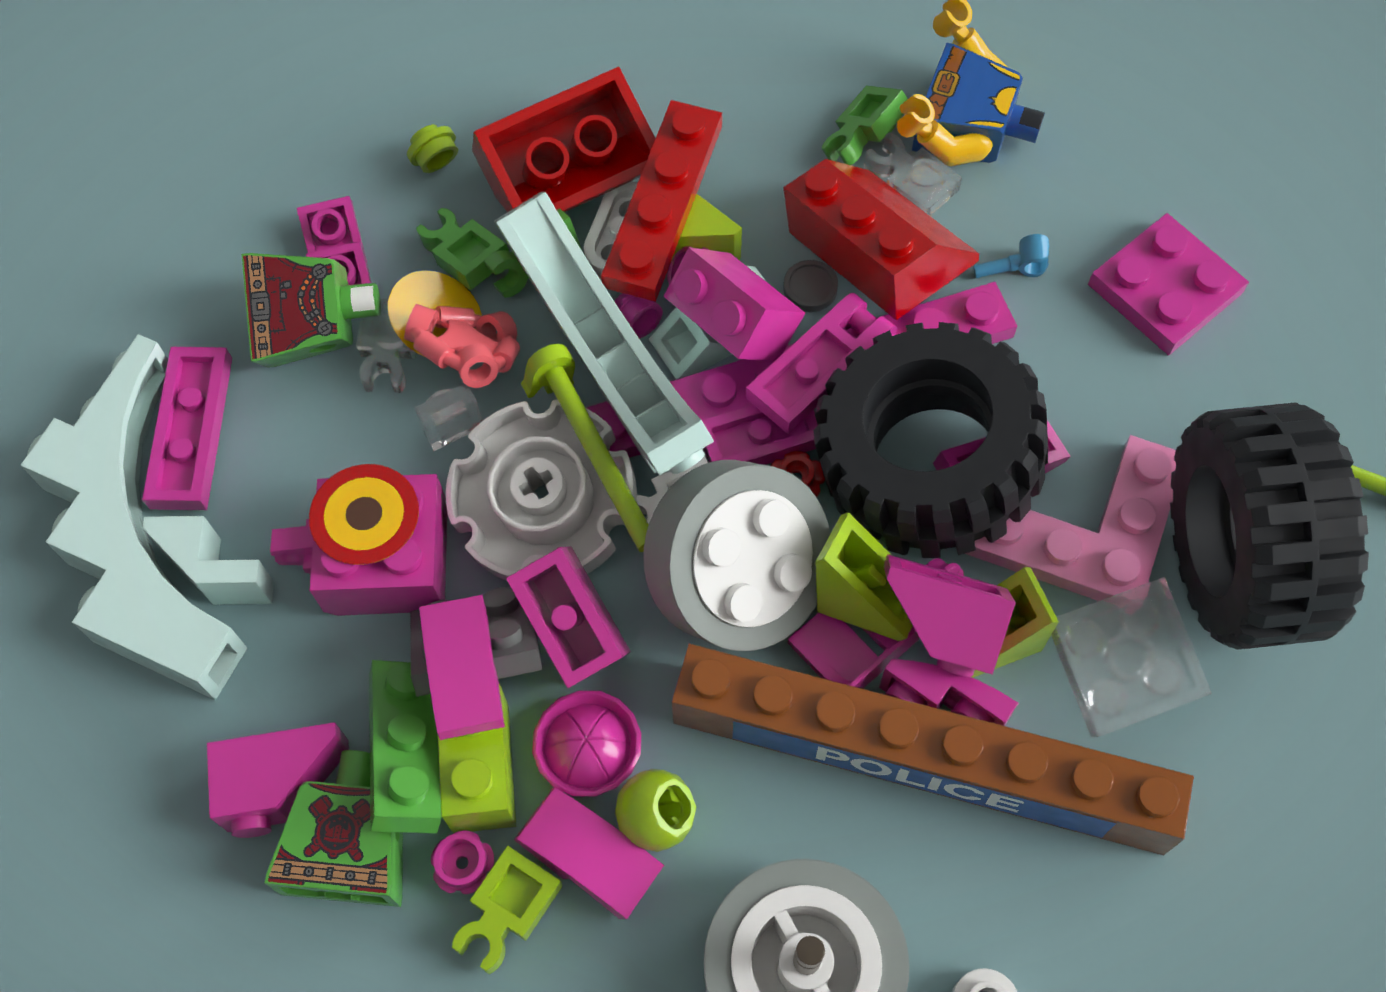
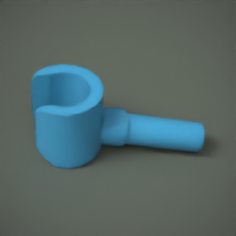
M1032 234L1023 237L1019 242V254L973 265L975 278L1019 270L1020 273L1028 277L1041 276L1048 268L1049 239L1042 234Z

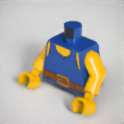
M948 0L943 4V11L934 17L933 29L939 36L945 38L953 36L954 40L952 43L947 42L926 97L915 94L900 105V111L905 115L897 121V130L903 137L914 136L912 151L932 154L946 166L951 167L978 161L991 163L997 160L1005 135L1036 143L1045 112L1016 104L1023 77L1019 72L1008 68L992 53L973 27L967 29L966 25L972 19V9L967 0Z

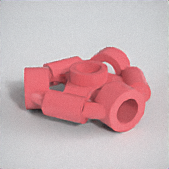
M416 304L409 316L404 334L405 340L414 343L415 350L441 369L449 366L457 370L463 383L472 388L487 386L495 380L498 372L504 373L509 371L520 352V345L516 340V324L513 318L504 311L480 316L474 314V310L471 308L437 306L434 310ZM434 327L446 329V332L439 337L432 334ZM478 362H484L481 367L472 370L470 369L472 365Z

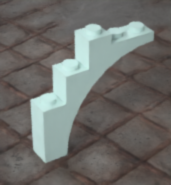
M546 192L538 193L494 220L561 331L572 344L602 395L615 411L654 474L658 473L661 475L665 472L678 474L698 463L705 455L702 449L713 443V438L702 420L675 390L642 344L590 265Z
M138 334L129 348L116 358L110 375L96 395L86 401L75 425L72 426L53 418L44 433L36 437L31 443L27 457L22 462L21 467L43 490L72 503L69 508L63 510L56 518L52 527V533L46 540V543L68 565L100 579L97 585L88 589L81 598L78 613L72 623L94 643L216 700L247 650V647L231 627L192 605L173 587L157 563L148 535L142 528L143 516L139 491L142 447L155 405L162 395L168 358L156 341Z

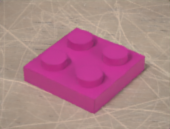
M1168 213L1096 269L1088 282V285L1168 356L1241 296L1249 284L1247 279Z

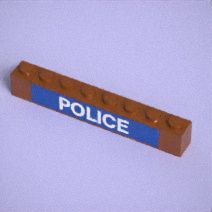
M693 644L688 645L672 699L673 724L1160 855H1165L1185 839L1194 780L1193 775Z

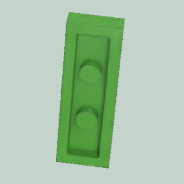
M372 660L369 672L371 832L437 833L441 822L438 738L431 694L416 697L411 679V662Z

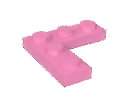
M1133 435L1129 436L1121 455L1097 533L1030 510L1021 522H1014L1010 518L1006 521L1007 534L993 543H990L986 537L975 541L976 551L965 554L1015 572L1023 567H1031L1034 575L1040 581L1136 614L1143 602L1169 515L1170 502L1173 501V489L1170 485L1171 473L1176 468L1174 461L1176 450Z

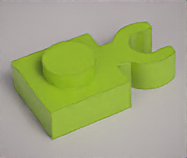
M507 846L470 899L472 905L481 910L483 915L479 921L470 922L459 929L453 939L452 948L460 955H463L473 940L478 938L487 939L490 944V950L483 959L480 968L490 975L499 968L504 960L506 951L504 940L509 932H513L526 941L563 887L561 880Z

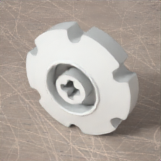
M553 400L550 408L544 413L539 414L533 413L526 401L515 403L493 413L469 433L468 438L475 446V449L470 457L462 460L454 459L452 461L446 483V506L450 523L459 533L472 532V537L466 543L465 549L483 568L493 575L506 580L510 575L555 549L572 546L588 574L602 565L615 552L616 547L609 537V533L613 527L621 524L624 525L558 400ZM586 408L609 450L616 440L611 427L601 417ZM624 450L617 452L609 451L636 500V478L627 452ZM545 485L549 494L544 498L538 499L535 490Z

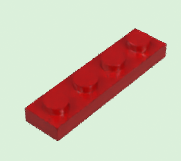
M674 100L670 101L602 271L601 281L606 289L656 302L720 134L722 112Z

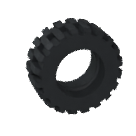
M939 322L938 328L924 329L923 323L905 325L906 332L892 336L889 330L874 337V345L867 350L859 346L845 358L847 365L845 371L839 368L833 371L825 384L828 395H823L818 399L815 411L818 425L813 430L815 447L830 496L834 497L839 513L842 515L849 512L878 542L881 537H884L888 551L905 556L911 547L920 549L922 558H941V549L956 547L959 556L976 551L975 541L986 537L990 543H993L1007 534L1006 521L1010 518L1014 522H1021L1031 509V497L1040 494L1045 481V465L1048 464L1044 394L1038 391V378L1030 365L1025 363L1019 364V353L1007 343L1000 341L996 346L992 345L990 333L971 327L969 333L961 332L956 323ZM927 410H950L962 413L977 421L988 432L983 443L972 455L956 465L936 471L907 470L893 465L877 453L882 439L894 425L908 416Z
M1296 402L1207 411L1184 430L1181 435L1182 444L1176 448L1174 456L1176 468L1171 473L1170 487L1173 489V502H1170L1171 519L1174 522L1175 535H1172L1174 550L1178 552L1180 562L1178 569L1181 581L1186 584L1188 590L1187 599L1191 608L1198 612V622L1203 629L1210 632V637L1236 650L1328 640L1352 620L1356 613L1354 605L1362 600L1365 588L1362 582V574L1368 570L1369 552L1365 550V535L1368 534L1367 515L1363 516L1360 498L1364 496L1360 479L1354 477L1351 468L1354 461L1348 447L1340 444V433L1335 426L1324 420L1325 416Z

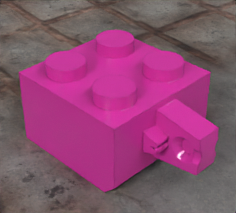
M437 474L403 475L413 486L418 498V522L407 543L395 554L384 560L371 564L353 565L331 558L314 541L309 527V519H306V526L272 529L270 553L279 565H303L305 573L311 574L309 591L325 613L337 616L410 613V611L418 610L419 607L426 606L434 601L445 600L448 512L446 497ZM329 478L317 479L316 493Z

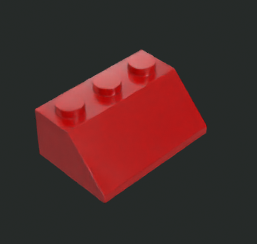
M618 66L475 130L473 133L472 152L496 199L507 212L540 192H546L556 210L561 209L563 212H566L640 178L655 141V136Z
M824 159L783 187L789 233L895 320L901 318L979 261V253L870 170Z

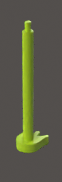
M552 344L543 347L528 359L521 386L528 398L534 397L541 387L545 388L547 394L554 392L638 551L644 552L649 524L573 386L575 361L565 345Z

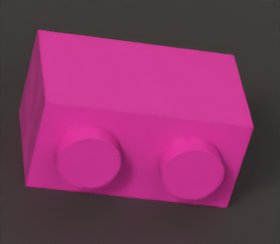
M688 247L664 294V297L738 359L775 361L783 354L805 315L803 310L728 252Z
M572 546L559 547L506 578L567 688L631 652Z

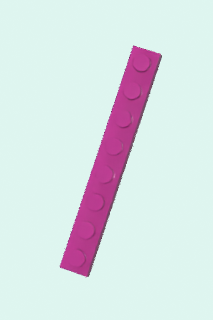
M995 281L917 305L898 320H895L889 314L884 315L886 319L897 327L895 335L906 332L905 325L923 323L924 329L938 328L939 322L956 323L961 332L969 333L971 327L990 333L992 344L1013 338L1018 327ZM853 328L844 329L855 339L860 335ZM793 344L787 345V347H786V349L784 350V352H785L789 347H791ZM741 359L670 381V383L692 411L701 420L752 405L746 399V387L774 361ZM608 401L586 407L601 417L611 427L616 440L610 446L609 451L617 452L624 450L629 458L641 455Z

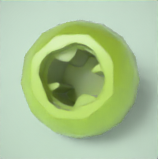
M649 769L641 771L627 780L618 793L614 813L620 831L632 843L645 850L660 852L672 848L685 839L693 827L696 805L691 790L680 776L661 769Z

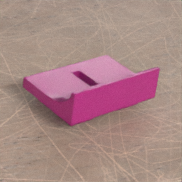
M818 613L789 637L787 643L820 678L864 689L884 671L891 659H898L920 637L913 626L907 638L899 641L863 629L884 650L881 655L877 656L844 621Z

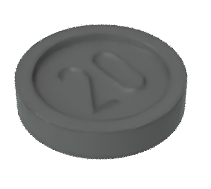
M817 260L800 261L786 272L783 285L784 295L805 312L821 311L830 306L837 296V275L830 266Z

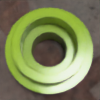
M434 124L427 125L411 137V145L406 154L412 165L420 166L424 173L435 172L448 165L458 154V148L454 143L456 135L449 126L437 127Z

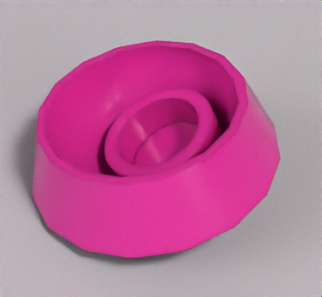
M579 690L558 698L542 713L533 731L532 754L539 773L553 788L556 787L572 796L595 797L616 789L632 774L641 755V731L634 713L620 699L602 691Z

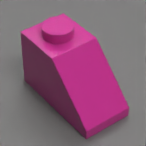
M887 554L884 563L887 580L930 657L938 659L937 666L948 672L967 677L973 676L974 670L993 675L1016 603L1009 590Z
M333 722L207 743L210 819L227 832H232L233 837L253 838L269 834L272 831L271 825L286 823L299 787L303 782L324 783L340 763L342 751L349 750L348 738L337 724Z

